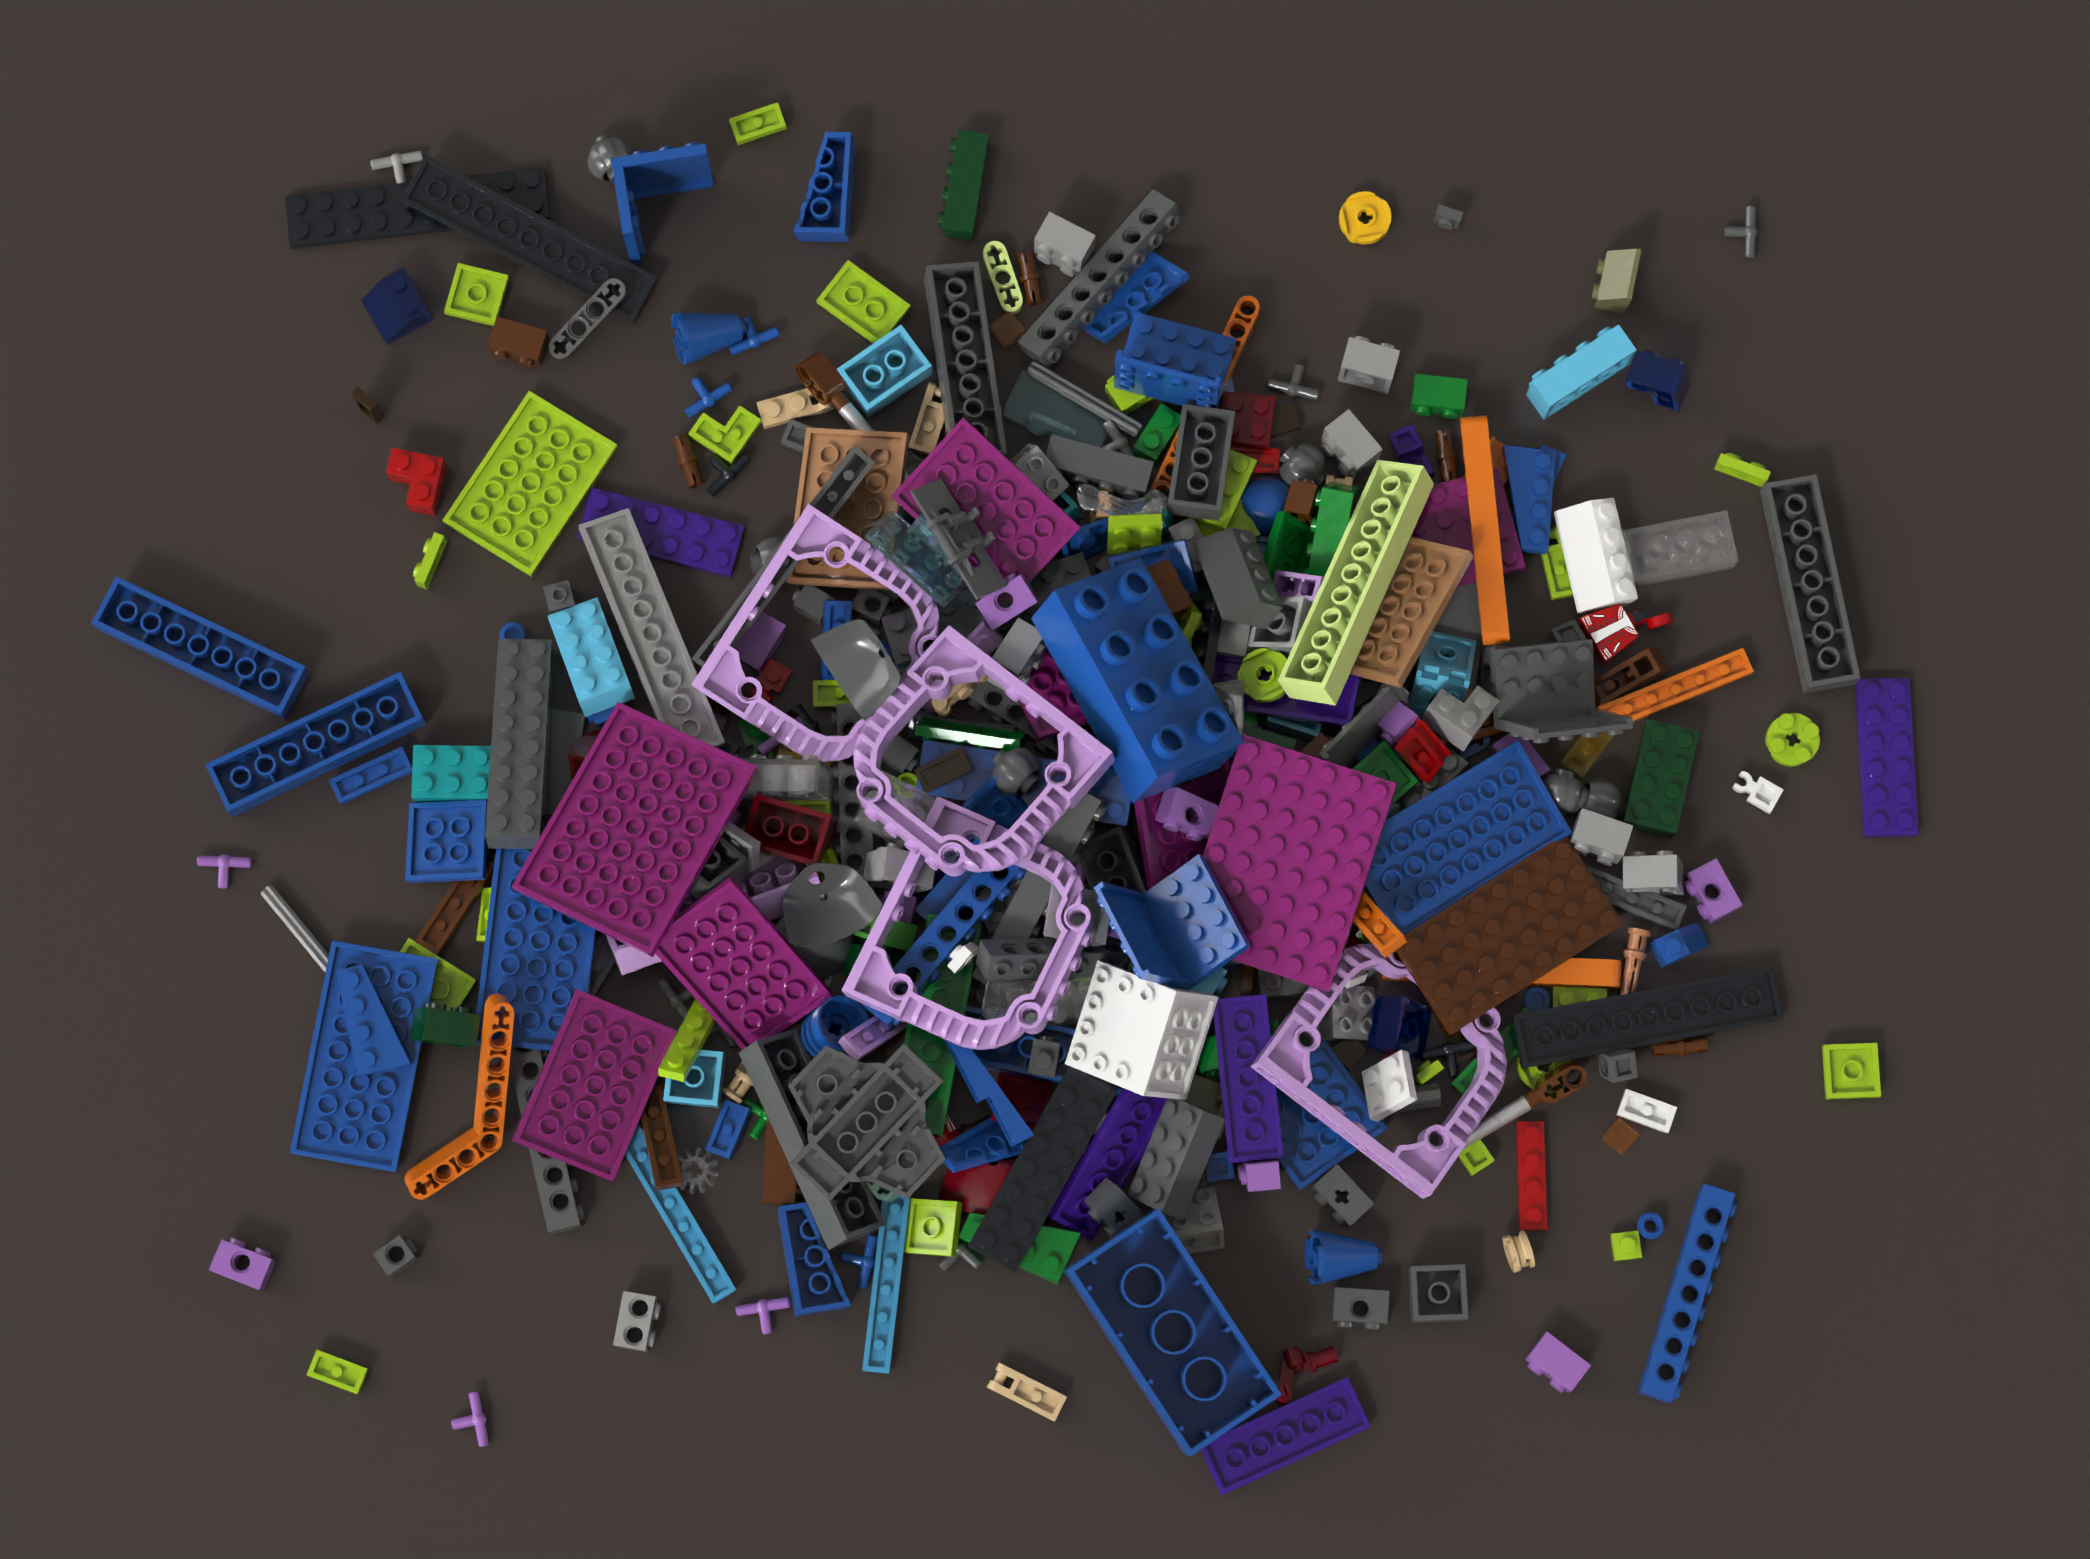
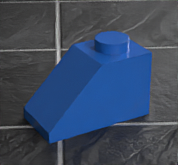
M1697 922L1654 940L1650 947L1661 969L1710 947Z

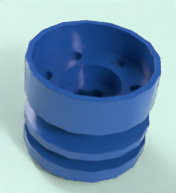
M838 995L830 997L805 1017L801 1025V1039L804 1047L813 1057L825 1045L848 1055L838 1041L842 1036L869 1020L867 1011L860 1002L847 996Z

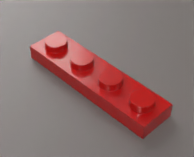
M1544 1121L1516 1122L1519 1231H1546Z

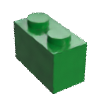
M1415 374L1410 411H1415L1420 416H1431L1434 413L1442 414V417L1447 419H1456L1458 416L1462 417L1465 410L1468 379Z
M1161 403L1133 447L1134 455L1138 458L1153 461V467L1155 468L1179 429L1181 415Z

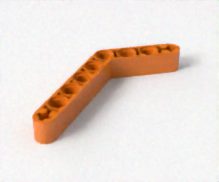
M492 994L487 998L484 1006L474 1125L471 1129L406 1173V1186L411 1196L415 1199L423 1200L430 1197L494 1154L502 1145L514 1023V1009L503 994ZM495 1032H503L499 1038L491 1039ZM494 1057H500L498 1063L489 1064ZM491 1083H498L495 1089L487 1090ZM488 1109H495L493 1114L489 1116L484 1115ZM493 1134L490 1140L482 1141L485 1135ZM470 1149L467 1155L459 1156L463 1150ZM447 1165L445 1170L436 1171L439 1166Z

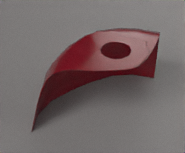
M1019 1154L997 1160L998 1163L995 1166L987 1163L952 1173L948 1168L938 1198L943 1201L961 1202V1211L986 1215Z

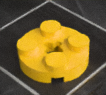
M1367 191L1351 195L1343 204L1339 213V226L1351 243L1363 245L1375 243L1386 236L1391 223V210L1387 202L1375 196L1374 193ZM1362 212H1366L1367 216L1372 217L1368 224L1358 220Z

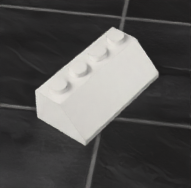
M1614 498L1590 500L1555 511L1554 516L1577 613L1600 611L1617 604L1625 607L1637 600L1638 596Z

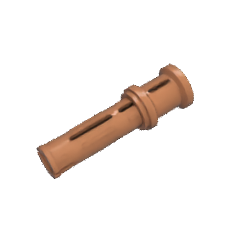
M1628 928L1629 939L1627 949L1623 951L1626 961L1619 995L1636 992L1641 964L1647 959V954L1645 953L1648 937H1651L1652 932L1638 928Z

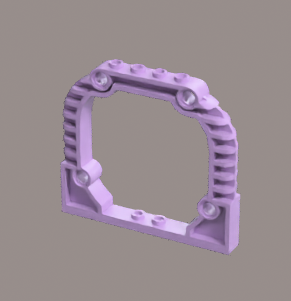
M808 504L691 685L794 752L817 761H838L854 756L857 737L867 720L859 719L847 735L826 736L807 728L761 697L762 686L756 678L745 677L739 659V651L729 646L746 619L752 621L760 607L756 604L761 596L764 598L768 597L775 586L771 581L786 557L789 556L796 561L806 558L823 557L825 563L832 568H840L848 563L896 593L910 607L917 623V628L911 635L908 643V652L912 660L901 675L900 683L908 677L906 672L924 653V642L929 639L935 641L938 638L939 614L933 594L919 576ZM839 547L843 550L844 557L840 562H833L829 558L831 548ZM751 682L756 686L757 691L753 697L747 698L742 695L741 687L744 683Z
M950 625L906 672L908 677L900 683L895 692L867 720L861 732H859L854 749V768L859 780L856 792L861 805L865 809L863 811L864 814L873 822L879 820L885 825L883 827L884 830L893 838L897 836L905 841V847L916 855L918 852L925 857L924 861L933 870L937 871L940 869L947 875L955 877L962 875L966 869L976 873L1000 871L1020 862V860L1032 852L1035 846L1040 843L1069 808L1073 809L1115 762L1113 752ZM986 674L1005 689V693L1010 699L1015 702L1020 700L1026 705L1025 709L1035 718L1042 717L1060 731L1057 735L1058 760L1049 764L1045 770L1047 782L1045 789L1012 827L996 840L973 845L960 835L949 834L941 837L895 800L892 785L885 774L880 771L882 756L890 742L929 699L943 700L950 695L952 686L968 682H979ZM943 680L940 686H931L933 681ZM1057 775L1066 776L1062 782L1053 781ZM870 791L878 792L874 798H866L867 793ZM957 855L960 857L956 863L947 862L950 856Z
M938 796L924 822L941 837L949 834L960 835L968 841L979 839L980 844L996 840L1008 830L997 825L991 819ZM1040 843L1035 846L1029 855L1015 864L1043 877L1057 888L1062 896V900L1057 908L1055 917L1056 924L1061 933L1032 992L1016 998L1004 1017L979 1020L966 1017L918 995L917 987L911 978L906 974H895L889 955L884 949H881L894 922H898L903 915L904 907L902 906L906 898L912 896L916 887L915 880L925 860V857L919 852L915 855L910 851L842 988V992L853 1000L897 1020L908 1022L964 1048L975 1050L995 1049L1017 1040L1024 1032L1028 1034H1038L1041 1032L1048 1020L1052 1021L1058 1010L1057 1001L1060 995L1064 996L1070 986L1068 979L1072 971L1076 972L1082 961L1080 954L1084 946L1088 947L1094 935V932H1092L1094 920L1089 909L1085 906L1086 898L1083 883L1075 867L1062 854ZM1077 915H1084L1086 917L1081 925L1072 924V920ZM899 985H908V991L905 994L896 995V989ZM1037 1013L1038 1018L1034 1023L1028 1024L1025 1022L1027 1014Z
M1373 944L1354 945L1344 949L1331 992L1309 986L1250 1067L1424 1199L1431 1196L1502 1089L1506 1075L1507 1058L1503 1039L1497 1030L1501 1017L1499 1012L1492 1008L1482 1015L1488 1020V1027L1482 1026L1478 1017L1461 1028L1464 1037L1477 1047V1069L1470 1085L1443 1124L1433 1125L1422 1130L1417 1137V1143L1399 1145L1389 1151L1366 1133L1367 1129L1363 1125L1347 1119L1345 1112L1336 1105H1329L1307 1088L1313 1079L1310 1069V1053L1316 1050L1321 1042L1320 1033L1316 1028L1351 978L1359 972L1374 968L1388 978L1400 979L1407 977L1416 984L1404 963L1396 960L1394 952L1385 958ZM1300 1034L1308 1037V1047L1300 1043ZM1430 1133L1438 1138L1437 1146L1430 1143Z

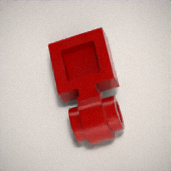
M769 658L757 677V680L763 686L761 697L771 704L774 696L770 695V692L772 691L780 695L792 675V670ZM756 686L752 689L748 698H751L756 694Z

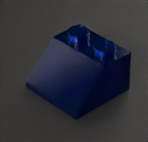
M404 268L381 279L361 300L386 345L432 321L428 309Z
M1376 995L1375 1004L1372 1008L1371 1029L1368 1034V1048L1383 1054H1394L1402 1049L1409 1052L1410 1059L1424 1061L1421 1052L1426 1048L1431 1008L1404 996Z

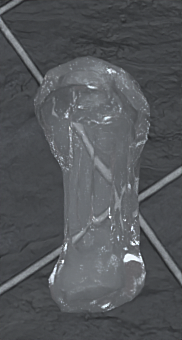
M1080 484L1078 487L1077 499L1080 506L1085 510L1110 515L1162 514V528L1164 527L1163 514L1166 510L1168 499L1166 494L1159 490H1151L1145 497L1128 501L1104 493L1090 484Z

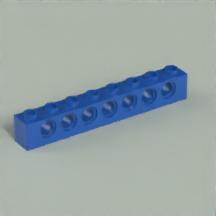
M1017 865L1009 866L1006 868L1009 873L1004 879L994 877V871L974 872L893 968L895 974L902 973L907 975L912 970L919 971L921 978L914 984L917 987V994L923 997L925 993L922 990L928 983L934 984L942 974V971H940L942 966L946 962H951L950 954L964 941L968 943L977 933L975 927L981 920L986 922L995 911L992 907L998 900L1004 901L1012 891L1010 886L1016 879L1022 880L1028 870ZM981 888H988L991 890V895L986 900H980L976 897L977 891ZM965 908H969L974 912L973 917L967 921L959 918L960 911ZM953 929L956 932V937L952 941H944L941 938L943 931ZM928 950H936L939 953L938 958L934 962L924 960V954ZM901 984L897 987L896 991L905 994L908 991V985ZM864 1005L865 1009L888 1028H891L893 1024L898 1026L902 1022Z
M1703 1184L1699 1188L1639 1385L1638 1394L1668 1404L1672 1403L1674 1398L1678 1399L1682 1389V1383H1679L1681 1372L1686 1373L1690 1357H1687L1689 1346L1694 1347L1698 1331L1694 1329L1697 1320H1702L1706 1305L1702 1304L1705 1294L1709 1295L1714 1279H1711L1710 1276L1713 1268L1717 1269L1722 1254L1718 1253L1721 1242H1726L1729 1233V1227H1726L1728 1217H1733L1737 1207V1202L1733 1201L1735 1193L1707 1184ZM1709 1209L1715 1210L1719 1215V1220L1716 1224L1710 1223L1706 1218V1213ZM1701 1235H1705L1711 1240V1247L1708 1250L1702 1249L1698 1244V1239ZM1693 1261H1698L1703 1266V1273L1700 1276L1691 1272L1690 1265ZM1685 1287H1690L1695 1291L1694 1301L1689 1302L1684 1299L1682 1292ZM1677 1313H1683L1687 1317L1688 1323L1685 1328L1676 1325L1675 1315ZM1669 1339L1678 1341L1680 1349L1677 1354L1668 1351L1667 1342ZM1661 1365L1670 1367L1672 1376L1669 1380H1664L1660 1377L1659 1368Z

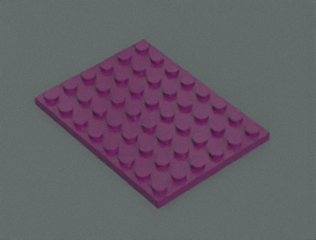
M617 702L511 887L527 897L653 957L758 772V768Z
M1242 734L1241 737L1244 743L1237 749L1203 854L1251 944L1250 948L1233 960L1331 992L1398 784Z

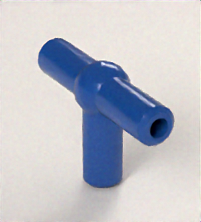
M746 316L742 319L746 325V335L748 338L730 345L729 349L732 355H736L750 348H758L762 343L779 337L780 332L778 327L775 326L757 334L751 317Z
M695 377L691 383L701 399L687 407L685 413L689 418L693 417L705 408L712 407L716 401L733 391V388L729 382H726L714 391L709 392L702 379Z
M867 1235L863 1255L845 1251L841 1253V1262L861 1266L857 1287L861 1289L868 1288L871 1269L875 1264L874 1254L878 1240L876 1235Z

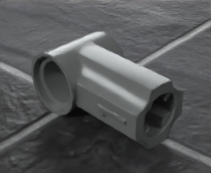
M1438 1083L1415 1086L1417 1100L1394 1112V1114L1441 1107V1093Z

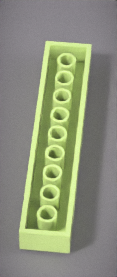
M1383 460L1376 461L1279 676L1278 682L1289 698L1336 706L1433 488L1434 483L1424 466Z

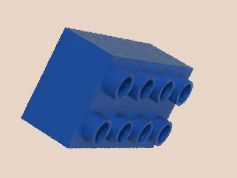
M1141 558L1054 590L1032 616L1031 619L1095 736L1099 742L1113 752L1115 762L1112 766L1132 803L1219 769L1238 747L1244 743Z
M1160 1209L1152 1210L1063 1270L1184 1455L1192 1456L1282 1395Z

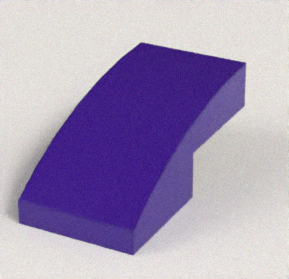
M1413 424L1388 434L1399 463L1424 466L1430 478L1434 477V470L1423 451V444Z

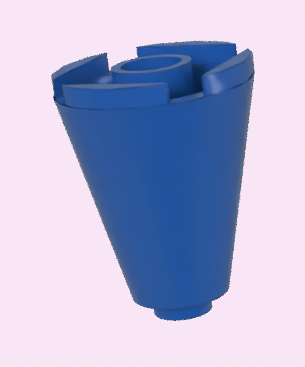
M678 312L673 313L671 316V329L677 328L673 342L680 362H683V365L693 363L743 339V334H746L745 322L743 319H739L737 314Z
M1319 1230L1309 1231L1308 1234L1311 1235V1239L1305 1240L1304 1263L1305 1269H1311L1312 1276L1307 1277L1311 1285H1319L1375 1270L1378 1264L1382 1262L1381 1248H1377L1375 1242Z

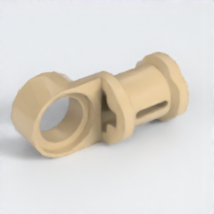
M743 1062L736 1069V1075L727 1088L722 1089L724 1094L740 1105L743 1102V1096L753 1086Z

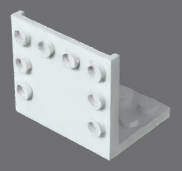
M1097 960L1065 1064L1142 1096L1186 1100L1219 997L1210 993L1175 989L1166 985L1141 980L1133 972Z

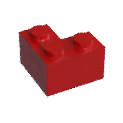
M392 448L386 471L390 481L410 485L406 500L410 511L436 516L447 471V464L444 458Z

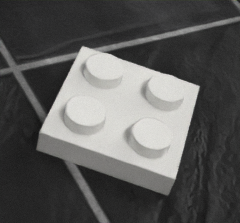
M1401 1049L1362 1071L1370 1120L1378 1122L1417 1100L1409 1052Z

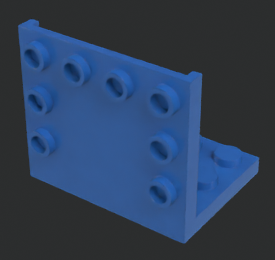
M690 142L685 144V147L674 148L673 146H664L654 152L639 150L633 152L632 155L611 158L622 233L632 264H642L641 255H645L644 242L640 231V217L635 199L714 187L706 144Z
M1135 312L1124 352L1117 350L1115 357L1114 388L1181 406L1187 404L1218 409L1237 339Z
M1198 854L1145 893L1106 882H1101L1094 887L1098 895V904L1107 912L1110 918L1108 921L1109 925L1118 934L1122 941L1120 946L1124 953L1130 957L1133 963L1132 969L1141 980L1190 990L1251 947L1248 938L1203 855Z

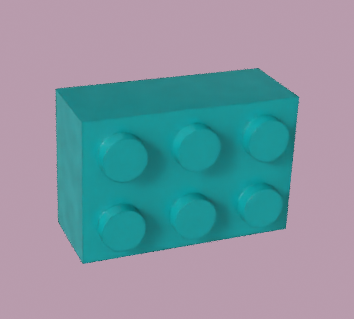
M413 745L411 792L413 801L415 803L466 800L488 801L491 746Z

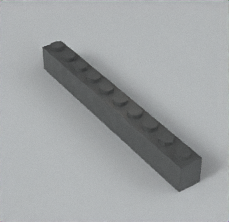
M853 446L809 505L833 519L875 464V461ZM791 529L692 657V660L703 667ZM789 556L786 557L771 581L775 586L768 597L764 598L761 596L756 604L760 607L752 621L746 619L729 646L733 648L736 646L801 560L796 561Z

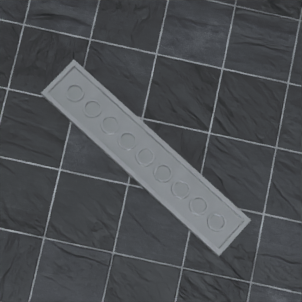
M629 508L580 524L579 531L656 720L716 748L725 746L724 738L706 695L691 685L697 676L696 670Z

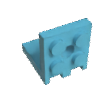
M1432 631L1419 655L1417 671L1409 698L1412 708L1419 719L1422 718L1432 702L1431 698L1436 697L1442 688L1464 703L1470 683L1477 641Z

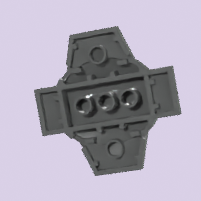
M904 1043L885 1063H863L825 1045L788 1084L808 1123V1144L790 1164L829 1201L848 1182L870 1181L908 1199L945 1160L925 1122V1100L940 1086L943 1080Z

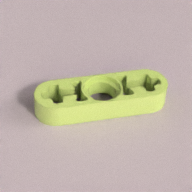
M991 241L983 249V259L1000 309L1005 314L1014 315L1022 309L1023 297L1005 246L999 241ZM991 249H995L996 252H1002L999 254L1000 265L997 267L994 257L988 256L991 254ZM999 272H1007L1011 279L1006 284H999L995 277ZM1009 289L1012 299L1018 300L1015 302V307L1004 304L1007 302L1005 291Z

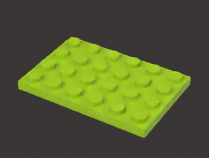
M528 391L442 521L499 558L533 577L616 452L618 445L541 397Z

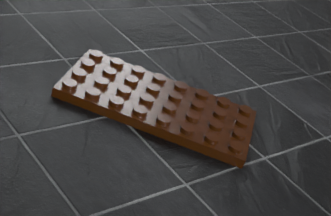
M1566 836L1561 840L1550 842L1405 934L1404 937L1407 943L1398 948L1396 952L1449 1035H1452L1624 923Z

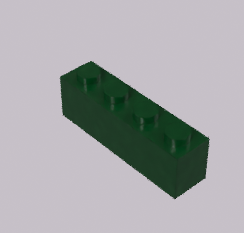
M958 130L957 138H952L950 153H953L954 157L953 163L948 162L946 178H950L949 187H944L942 202L946 203L945 212L940 211L938 227H942V236L971 241L974 239L989 146V134Z

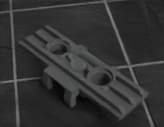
M942 479L928 483L910 492L928 521L925 524L926 528L933 532L949 558L947 562L950 566L955 565L976 600L1007 586L984 549L996 539L993 531H990L983 537L974 522L981 514L977 506L972 508L967 514L965 511H961ZM969 556L974 557L977 560L978 567H972L970 565L968 560Z

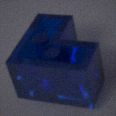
M1648 350L1644 352L1636 351L1626 377L1628 388L1653 395L1655 405L1675 411H1680L1690 384L1687 365H1684V362L1676 358H1669V360L1660 358L1658 354Z

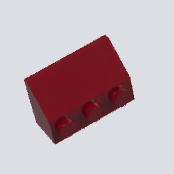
M756 794L744 832L760 842V851L811 865L820 863L831 845L838 820L827 813Z

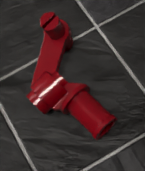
M1333 1345L1314 1353L1301 1351L1298 1346H1293L1283 1351L1284 1357L1282 1359L1278 1390L1282 1395L1276 1398L1277 1403L1283 1406V1404L1286 1405L1290 1401L1294 1373L1303 1370L1315 1373L1316 1369L1339 1361Z

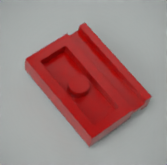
M1416 719L1415 726L1408 729L1394 749L1422 781L1429 783L1444 764L1443 759L1446 755L1450 756L1451 752L1425 721Z

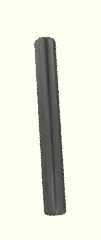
M1033 361L1029 365L1027 374L1099 417L1105 420L1111 419L1116 427L1133 437H1137L1143 427L1141 422L1037 361Z

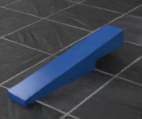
M943 1039L976 1104L984 1099L987 1100L1010 1146L1013 1147L1034 1136L973 1050Z

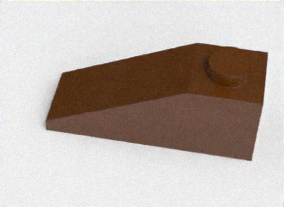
M1647 648L1594 679L1595 708L1618 699L1668 672L1670 668L1659 648Z
M767 1121L762 1202L764 1205L797 1204V1199L802 1200V1191L770 1121Z

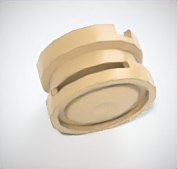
M1524 1230L1519 1232V1236L1511 1237L1507 1235L1502 1237L1505 1254L1513 1273L1521 1271L1523 1267H1535L1533 1251Z

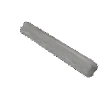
M272 885L267 886L261 892L262 897L322 970L326 972L329 958L327 951Z

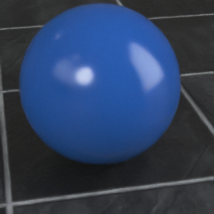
M1264 476L1248 482L1241 498L1245 513L1253 520L1260 536L1269 537L1277 511H1284L1290 489L1283 480L1276 477Z

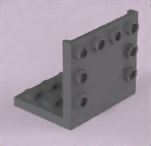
M1592 639L1490 649L1492 695L1500 700L1493 710L1495 729L1509 732L1512 737L1533 740V743H1547L1549 738L1558 737V740H1573L1574 735L1582 734V737L1591 738L1598 737L1599 732L1606 731L1608 735L1623 734V729L1633 728L1632 717L1595 708Z
M1389 684L1384 685L1378 695L1370 703L1365 704L1361 708L1360 713L1351 722L1346 723L1341 732L1332 741L1324 745L1319 753L1321 759L1351 768L1358 762L1356 758L1374 740L1377 742L1383 741L1380 737L1382 732L1377 723L1398 702H1401L1414 712L1403 686L1400 688ZM1446 746L1451 752L1450 756L1446 755L1443 759L1444 764L1431 781L1427 783L1422 781L1402 759L1401 761L1418 782L1395 802L1400 804L1398 812L1471 768L1470 764Z

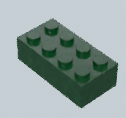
M1651 719L1646 720L1640 736L1626 797V808L1621 822L1633 825V830L1672 839L1676 835L1700 731Z

